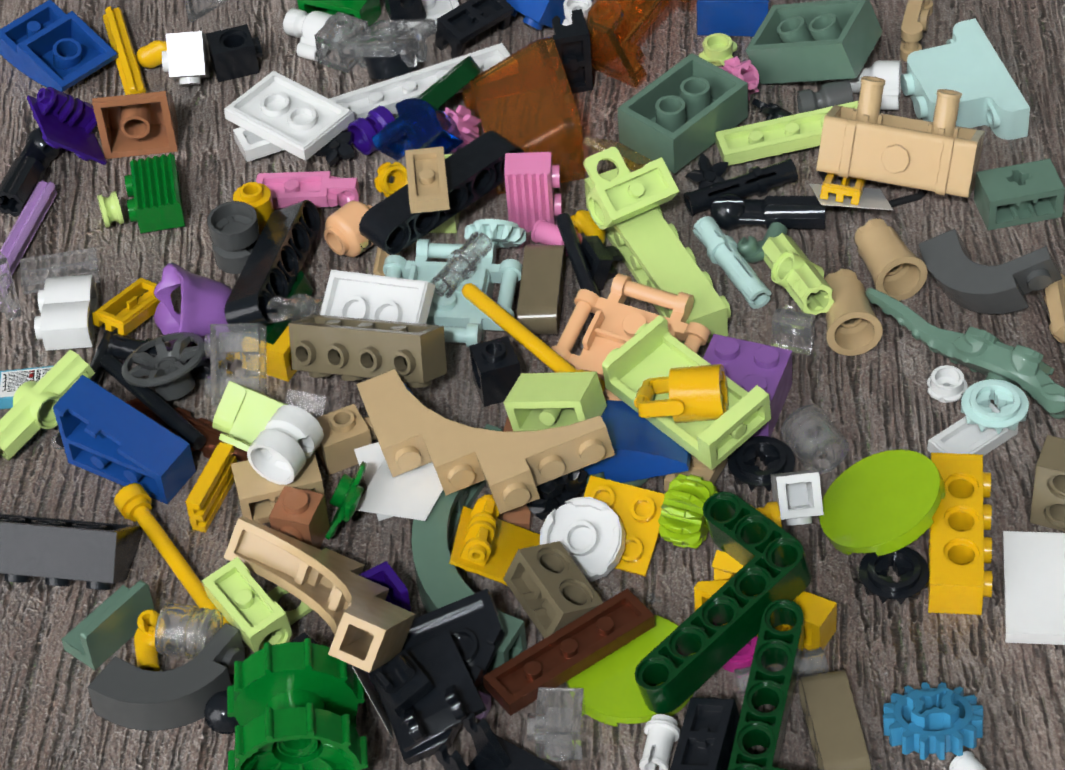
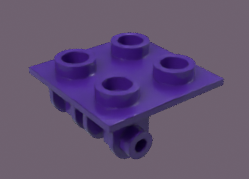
M52 87L41 88L37 98L27 96L33 117L41 130L42 138L49 146L55 149L64 148L74 152L85 161L93 160L103 165L107 163L92 131L97 126L92 104L83 102L78 98L74 99L73 96Z

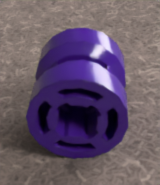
M379 105L369 111L365 119L358 118L348 124V132H352V143L362 154L369 155L379 149L381 142L388 143L398 137L399 127L392 113L384 106Z

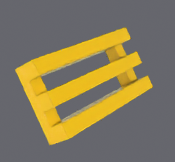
M827 173L822 185L820 198L828 200L830 193H835V201L843 203L846 195L852 197L851 204L858 205L866 180L843 177L839 185L834 184L835 178L838 175ZM851 179H856L854 187L849 186Z
M140 277L92 313L93 325L100 327L105 323V330L112 332L118 328V334L128 335L154 315L156 307L160 302L154 295V289L157 284Z
M222 442L217 445L185 501L192 530L207 532L234 483L231 464L237 463L236 456L232 455L235 451L233 445Z

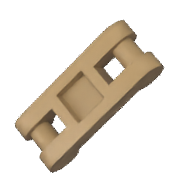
M908 0L901 25L902 41L900 45V58L907 62V57L910 53L922 50V45L919 41L923 37V31L928 29L929 16L933 13L932 0Z

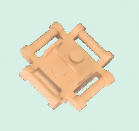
M618 273L613 279L611 292L607 299L599 297L596 293L587 289H580L574 299L576 306L557 345L551 346V348L577 370L583 369L585 371L597 372L598 377L604 381L602 363L607 355L630 340L642 325L650 323L659 316L655 313L625 305L624 302L627 297L673 310L670 318L663 316L667 319L669 333L680 342L685 341L684 345L696 354L700 346L706 345L711 332L702 324L696 322L686 323L693 308V295L679 292L678 295L633 282L630 276ZM589 314H595L583 337L582 344L584 348L580 356L572 354L571 351ZM605 387L603 394L606 401H622Z

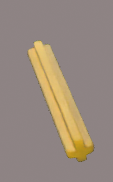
M109 6L105 9L106 14L103 15V21L111 48L118 53V58L115 61L125 95L145 93L146 87L123 12L119 7L113 9Z

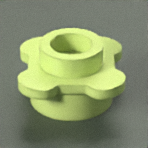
M714 33L704 39L702 43L704 50L699 54V57L715 66H725V60L733 58V52L737 51L738 46L728 35Z

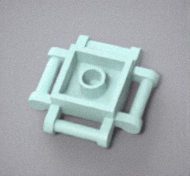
M419 239L416 244L415 261L406 260L404 257L396 254L389 255L385 258L383 273L388 277L428 281L436 285L426 324L444 326L445 342L466 343V347L484 341L486 330H505L463 296V286L467 283H472L492 299L494 283H501L497 304L514 317L515 313L512 310L516 283L521 280L522 264L515 259H506L500 264H495V241H483L482 245L431 243L430 239ZM433 258V259L481 260V262H480V263L436 262V261H430V259Z

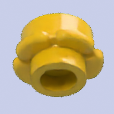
M385 162L377 169L378 176L375 177L374 184L377 191L383 192L386 198L408 184L407 170L399 162H393V164ZM391 176L394 178L392 183L389 182V177Z

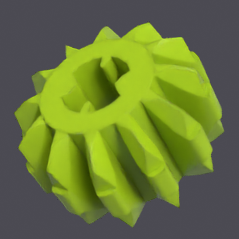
M679 474L669 484L668 491L664 495V501L661 506V515L658 520L660 524V537L665 541L673 543L674 546L697 549L706 540L709 531L703 514V506L710 496L717 493L716 486L710 481L703 480V477L692 474L689 476Z

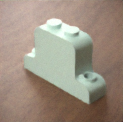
M976 18L956 23L953 27L952 39H948L946 45L914 51L908 55L906 74L901 75L900 83L904 95L910 96L918 119L922 118L924 121L933 122L937 90L949 89L962 93L956 126L965 128L989 126L997 137L1005 140H1014L1028 136L1030 107Z

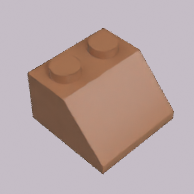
M159 91L92 98L105 159L178 152V120L173 96L169 92Z

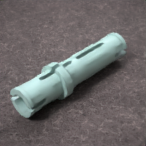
M705 216L700 218L693 226L695 228L693 233L706 247L709 259L712 263L718 264L751 308L759 309L765 306L770 301L772 293L738 252L737 243L731 236L725 235L713 217Z

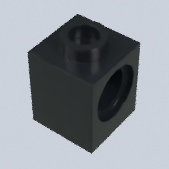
M247 24L206 34L210 60L218 83L259 73L257 58L263 57L258 36L252 38Z
M505 336L470 345L473 381L483 406L486 407L504 402L521 374L520 363L509 337Z

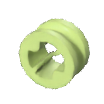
M116 191L111 192L109 197H103L102 194L97 195L105 227L109 228L112 222H118L119 225L124 224Z

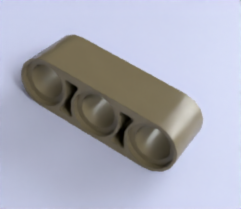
M525 245L517 320L535 335L559 334L566 273L565 245Z
M845 670L799 677L800 702L817 769L871 770L867 746Z

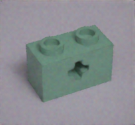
M1051 159L976 172L974 202L987 230L1062 217L1065 187Z

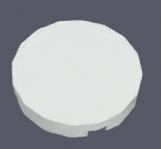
M574 497L565 501L564 505L560 506L557 510L554 509L547 515L540 530V545L560 541L590 583L607 576L618 565L625 550L626 532L620 517L605 502L592 497Z

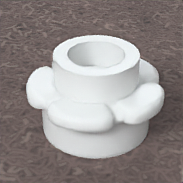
M950 365L937 367L932 371L931 376L927 380L928 394L942 403L958 401L968 388L962 371Z

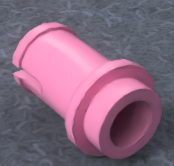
M539 219L535 222L531 231V240L533 242L543 245H564L557 225L549 223L544 219ZM575 228L576 233H577V236H578L579 241H580V244H581V243H582V235H581L580 233H578L577 229Z

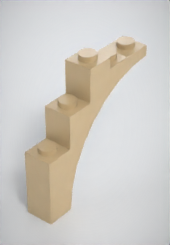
M395 369L356 384L392 477L432 462L445 495L486 480L500 514L540 499L536 486L615 455L601 415L571 425L550 429L502 432L470 427L446 419L427 408L406 389Z
M247 517L238 518L223 558L232 561L239 557L250 571L283 588L318 613L330 626L334 634L328 655L371 673L392 660L402 651L415 613L385 601L389 588L359 576L363 571L364 564L327 548L322 550Z

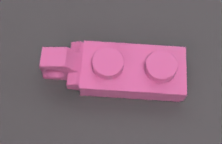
M331 171L259 173L256 178L257 183L264 184L270 189L274 210L304 200L311 201L316 208L335 207L337 205L342 207L352 200L359 201L360 198L357 178L331 176Z

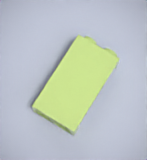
M659 315L650 323L642 325L635 335L620 348L612 350L603 361L602 369L606 389L638 413L634 400L644 380L668 377L671 368L711 364L672 336L668 330L667 319ZM726 376L729 406L728 410L717 420L675 423L672 416L645 419L709 469L713 470L771 420L769 393L758 385L747 392ZM669 393L654 394L652 401L669 399Z

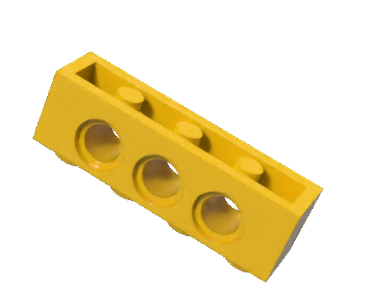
M931 453V460L944 480L946 493L932 517L934 523L929 528L928 613L982 615L983 597H992L993 574L992 571H984V563L991 564L992 537H984V530H991L992 505L983 504V498H990L991 472H983V455Z

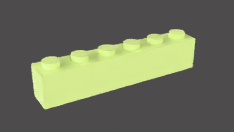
M615 168L599 175L603 179L611 180L617 176L618 170ZM590 177L584 179L587 209V196L594 188ZM660 206L605 229L606 237L612 246L619 249L624 257L623 262L638 283L677 295L679 292L693 295V308L686 323L696 322L707 327L711 332L707 343L711 341L713 334L728 336V318L731 317V309L727 299L723 295L719 296L715 291L710 275L706 271L702 272L692 250L689 247H684L680 242L675 226L672 223L668 224L662 216ZM653 304L660 315L670 318L673 310Z

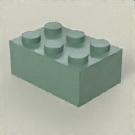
M827 0L779 4L771 7L746 48V53L751 60V64L758 70L761 84L818 82L837 79L850 80L858 77L883 31L870 0Z
M691 53L617 108L619 142L651 161L662 157L668 170L675 174L716 142L715 132L734 128L748 117V83Z

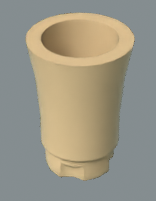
M883 219L868 220L864 226L857 229L854 241L858 246L859 255L872 276L876 290L898 301L915 295L923 287L927 279L928 271L925 263L906 246L895 229L887 226Z
M840 269L835 273H829L824 279L833 289L832 299L834 303L829 311L825 313L827 343L833 351L841 355L855 356L866 353L878 344L882 337L883 328L865 294L864 285L857 279L856 273L849 269Z

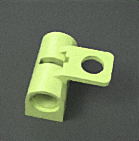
M610 147L591 155L583 162L594 185V188L587 196L588 210L595 224L602 230L671 201L680 192L662 157L647 163L643 168L631 173L616 147ZM609 160L616 165L618 172L614 179L606 180L600 177L597 172V164L600 161Z
M229 381L216 410L212 427L223 432L220 434L219 440L247 452L259 433L265 430L268 421L277 409L287 404L239 383Z
M236 557L202 580L207 597L229 624L240 630L241 638L254 653L263 649L265 642H269L271 645L289 642L292 636L291 625L313 611L302 601L296 609L284 611L278 604V601L289 592L277 586L266 593L251 576L249 569L239 557Z

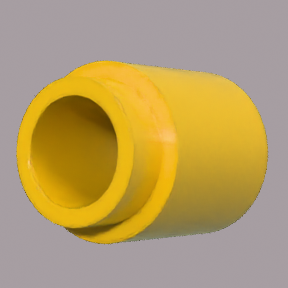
M248 182L236 189L233 194V201L245 202L255 209L259 224V234H261L271 213L274 211L271 191L264 184Z

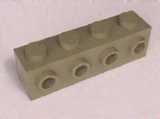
M315 314L288 323L292 370L307 371L310 377L321 378L336 374L341 375V380L357 381L364 378H373L395 369L401 380L407 382V387L423 388L430 386L431 380L447 374L444 326Z

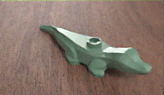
M873 288L866 290L865 294L869 298L870 303L877 304L882 308V312L893 316L900 325L905 326L911 332L915 339L921 340L932 352L941 354L954 364L959 363L966 366L972 372L986 375L985 380L997 379L1010 382L1024 390L1028 396H1031L1054 419L1065 417V387L1056 384L1048 376L1052 375L1055 369L1042 361L1044 355L1021 345H1016V347L1002 343L991 333L971 326L968 327L965 334L940 329L924 320L898 300Z

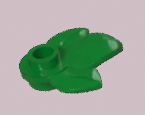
M362 461L354 477L345 473L342 475L329 504L338 507L329 526L325 536L326 539L330 540L334 536L342 520L349 522L354 515L365 489L359 483L365 473L366 462Z

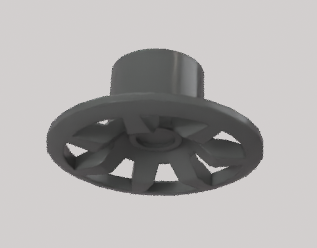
M175 332L154 338L139 346L126 358L122 366V376L130 385L154 387L156 394L164 401L179 399L187 395L195 386L191 370L204 357L206 352L205 342L199 335L190 332ZM177 339L174 342L173 349L167 351L164 342ZM190 341L197 344V346L187 347ZM155 346L157 355L153 357L144 351ZM133 362L140 364L130 370V367L133 364ZM144 375L149 376L148 378H144V379H143V378H138V377H142V376H144Z

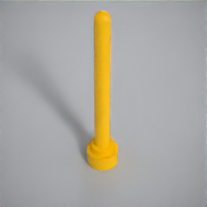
M467 283L463 286L462 294L467 300L555 373L592 372L583 369L577 370L476 285ZM598 377L602 391L604 392L605 382L600 377Z
M132 483L126 485L119 490L114 498L116 508L125 519L138 522L216 631H219L225 623L229 624V622L207 597L203 583L151 513V497L141 484Z

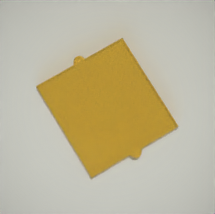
M586 137L583 144L598 152L610 147H616L626 166L635 171L652 162V160L614 140Z

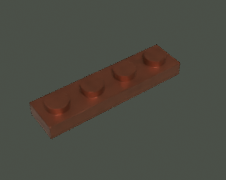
M627 588L484 675V688L511 716L655 627L654 614Z

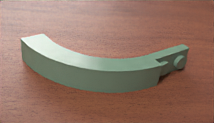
M489 424L484 427V429L502 431L501 428ZM486 480L449 495H445L443 490L426 521L413 519L411 538L417 587L426 613L475 594L459 575L456 567L449 564L462 508L463 506L471 507L486 485ZM498 609L497 612L503 625L505 636L487 672H491L527 649L524 620L513 617Z

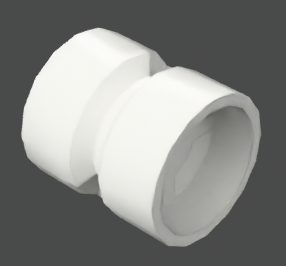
M283 405L277 409L268 421L265 430L259 433L248 448V461L252 468L263 478L279 485H287L293 482L304 467L306 459L312 456L324 437L323 428L318 420L306 410L294 405Z

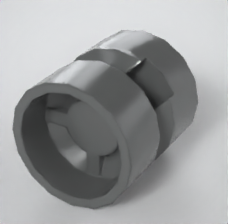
M232 201L215 207L208 215L207 222L216 265L226 273L241 274L260 236L257 213L251 205L245 202Z

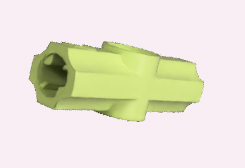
M781 233L779 236L769 237L762 246L765 254L764 261L771 269L772 281L784 287L805 314L814 317L820 313H827L834 300L832 299L833 289L824 279L823 268L811 262L788 235Z
M70 349L38 382L28 381L19 386L13 397V407L0 419V456L9 461L41 428L52 429L58 425L53 406L82 375L90 379L95 374L91 366L79 354Z

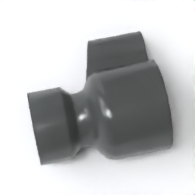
M849 80L821 84L818 92H813L811 89L797 91L799 113L854 102Z

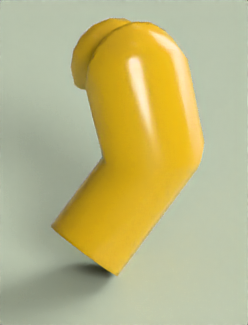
M155 40L141 47L136 54L139 64L144 68H155L161 65L162 51H167V42Z
M578 210L575 215L570 216L578 233H584L585 236H598L604 244L606 230L600 229L595 224L589 211Z
M148 609L143 611L137 618L138 628L134 635L136 662L138 668L160 671L158 651L167 626L161 614L155 610Z

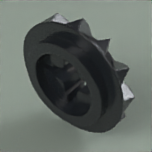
M750 437L728 456V473L734 476L737 485L748 484L751 492L757 486H764L770 492L772 488L770 474L794 472L795 457L792 450L787 444L773 437ZM756 457H759L760 461H763V464L767 466L766 470H760L755 465Z
M581 468L536 486L540 499L527 503V508L539 519H546L548 514L564 505L565 501L574 497H580L579 493L587 487L585 480L587 473Z
M908 547L882 556H877L875 552L867 553L860 562L859 583L865 586L867 596H879L882 604L888 599H896L902 605L906 598L918 599L921 590L928 587V564L918 552ZM890 566H892L893 572H896V575L900 577L898 583L892 582L891 577L887 576Z

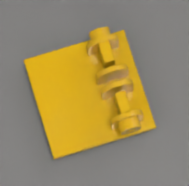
M590 475L583 497H592L605 502L620 517L626 532L625 550L614 569L646 577L659 537L660 524L658 520L661 515V506L665 494Z
M484 495L476 501L473 509L463 506L449 564L507 586L503 578L518 549L540 545V534L497 519L499 511L492 495Z

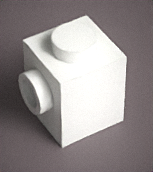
M202 31L166 34L167 51H162L163 71L169 72V77L174 81L179 80L180 86L201 84V78H210L206 35Z
M804 470L770 474L773 502L777 501L781 520L786 519L787 526L812 523V516L824 515L818 471Z

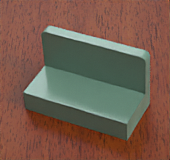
M139 580L130 589L122 585L61 639L64 650L95 671L135 635L138 628V616L145 610H155L149 585L142 580Z

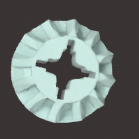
M480 219L465 227L464 238L474 245H482L483 241H495L496 249H509L510 247H518L526 241V230L520 228L517 223L512 221Z
M997 379L982 380L972 384L962 395L961 413L966 415L967 424H978L981 432L988 428L995 429L998 434L1004 428L1015 431L1019 422L1026 421L1029 409L1028 398L1018 386L1010 382ZM991 400H994V405H997V408L1000 410L999 413L992 412V409L989 407Z

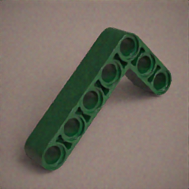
M719 492L710 496L704 503L703 514L713 542L744 567L637 665L634 673L636 683L646 706L655 713L665 714L677 709L759 633L764 610L771 602L779 599L793 601L810 584L812 576L802 544L795 537L731 492Z
M788 599L773 601L764 610L728 770H788L778 768L805 642L802 609L795 602ZM779 625H790L793 627L788 631L775 629ZM772 664H779L785 667L777 672L765 669ZM764 704L776 707L775 710L768 713L756 710ZM755 745L767 748L761 754L747 752L750 747Z

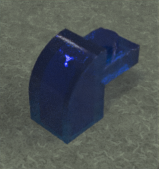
M410 98L397 103L395 107L399 117L388 123L380 132L372 137L377 150L397 161L405 156V150L443 146L444 154H448L464 142L455 121L448 114L417 98Z

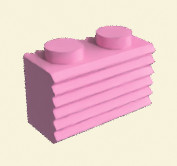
M552 152L505 153L504 176L508 220L517 223L520 228L525 229L528 233L532 231L535 222L539 219L555 224V216L562 214V193L554 192V188H560V165H552Z

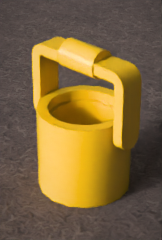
M722 364L671 368L668 377L644 380L634 400L639 417L672 416L675 423L717 420L728 410L729 406L724 366ZM669 393V399L652 401L654 394Z

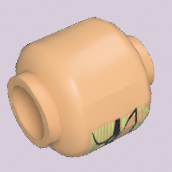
M352 200L327 217L324 238L333 252L338 255L354 258L374 245V243L362 236L359 231L362 217L373 206Z

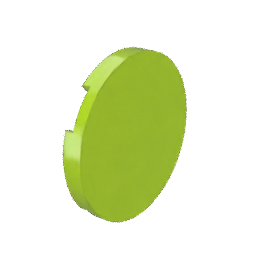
M900 449L873 454L850 466L830 485L822 500L824 515L819 516L821 528L833 547L846 555L875 552L877 556H882L895 552L917 540L934 523L932 517L939 507L941 499L945 497V483L932 460L919 452Z
M654 615L655 627L566 681L568 693L573 702L589 717L610 726L618 727L619 723L638 724L650 721L653 715L659 713L649 710L636 683L634 673L640 661L678 626L668 619ZM693 694L677 709L665 713V715L672 717L686 706Z

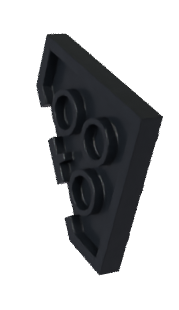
M488 589L415 618L402 651L405 649L408 652L449 630L478 690L483 681V676L486 675L505 636L503 625ZM462 723L407 752L402 749L395 733L403 760L410 765L434 755L442 744H446L449 749Z

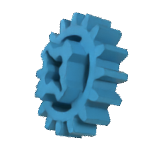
M922 682L921 689L919 690L905 686L904 696L892 693L891 703H884L883 705L884 736H889V744L891 746L902 745V754L904 755L915 751L919 753L922 760H925L929 754H936L939 760H945L947 752L962 756L963 746L974 749L977 746V738H983V706L977 705V697L975 695L964 697V688L957 687L951 690L943 682L937 688H930L927 682Z

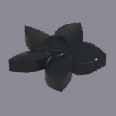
M756 98L752 102L755 107L760 109L759 113L768 114L765 121L794 115L771 102L766 104Z
M352 132L339 134L314 155L326 156L327 164L330 167L338 160H341V158L350 159L354 157L355 153L351 147Z
M701 153L698 160L699 170H692L685 177L691 182L700 183L698 189L725 181L721 175L726 171L728 162H718L712 166L710 160Z

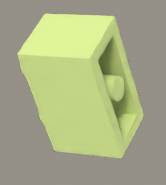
M597 372L521 373L503 402L513 431H538L571 425L599 415L602 416L607 407Z

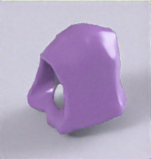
M168 263L163 268L162 280L154 289V295L160 301L154 313L155 323L163 335L175 332H190L203 338L204 342L227 338L234 333L226 321L224 310L232 289L224 283L191 273L177 264ZM181 286V312L177 313L174 311L170 295L173 290ZM177 339L169 341L171 348H173L174 342ZM190 341V343L188 344V346H190L191 344H193V343H195V342Z

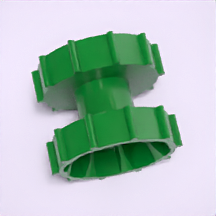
M305 638L304 642H287L276 645L265 642L263 649L251 654L244 661H235L234 684L227 687V716L235 717L239 725L235 726L234 750L228 751V770H362L368 768L367 737L359 736L355 729L357 726L356 714L358 703L365 702L364 687L352 665L328 655L329 647L311 643L310 638Z

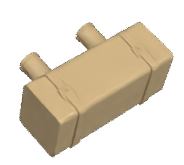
M863 76L861 78L857 109L834 105L825 115L816 171L837 174L839 177H853L932 191L943 196L949 194L969 198L975 187L976 172L979 169L985 131L956 126L962 93L949 89H938L933 122L880 113L883 88L886 80L878 77Z

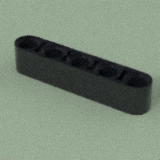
M496 131L484 133L445 159L450 210L411 214L407 184L364 214L359 224L360 234L389 255L401 252L505 182V153H524L523 149Z
M304 200L274 210L271 213L225 304V318L233 332L237 334L272 324L277 320L320 230V215L316 206L311 201Z

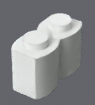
M94 275L46 278L44 290L38 291V306L41 316H35L34 319L37 340L43 339L45 351L93 347L95 325H93L92 313L98 309V292Z

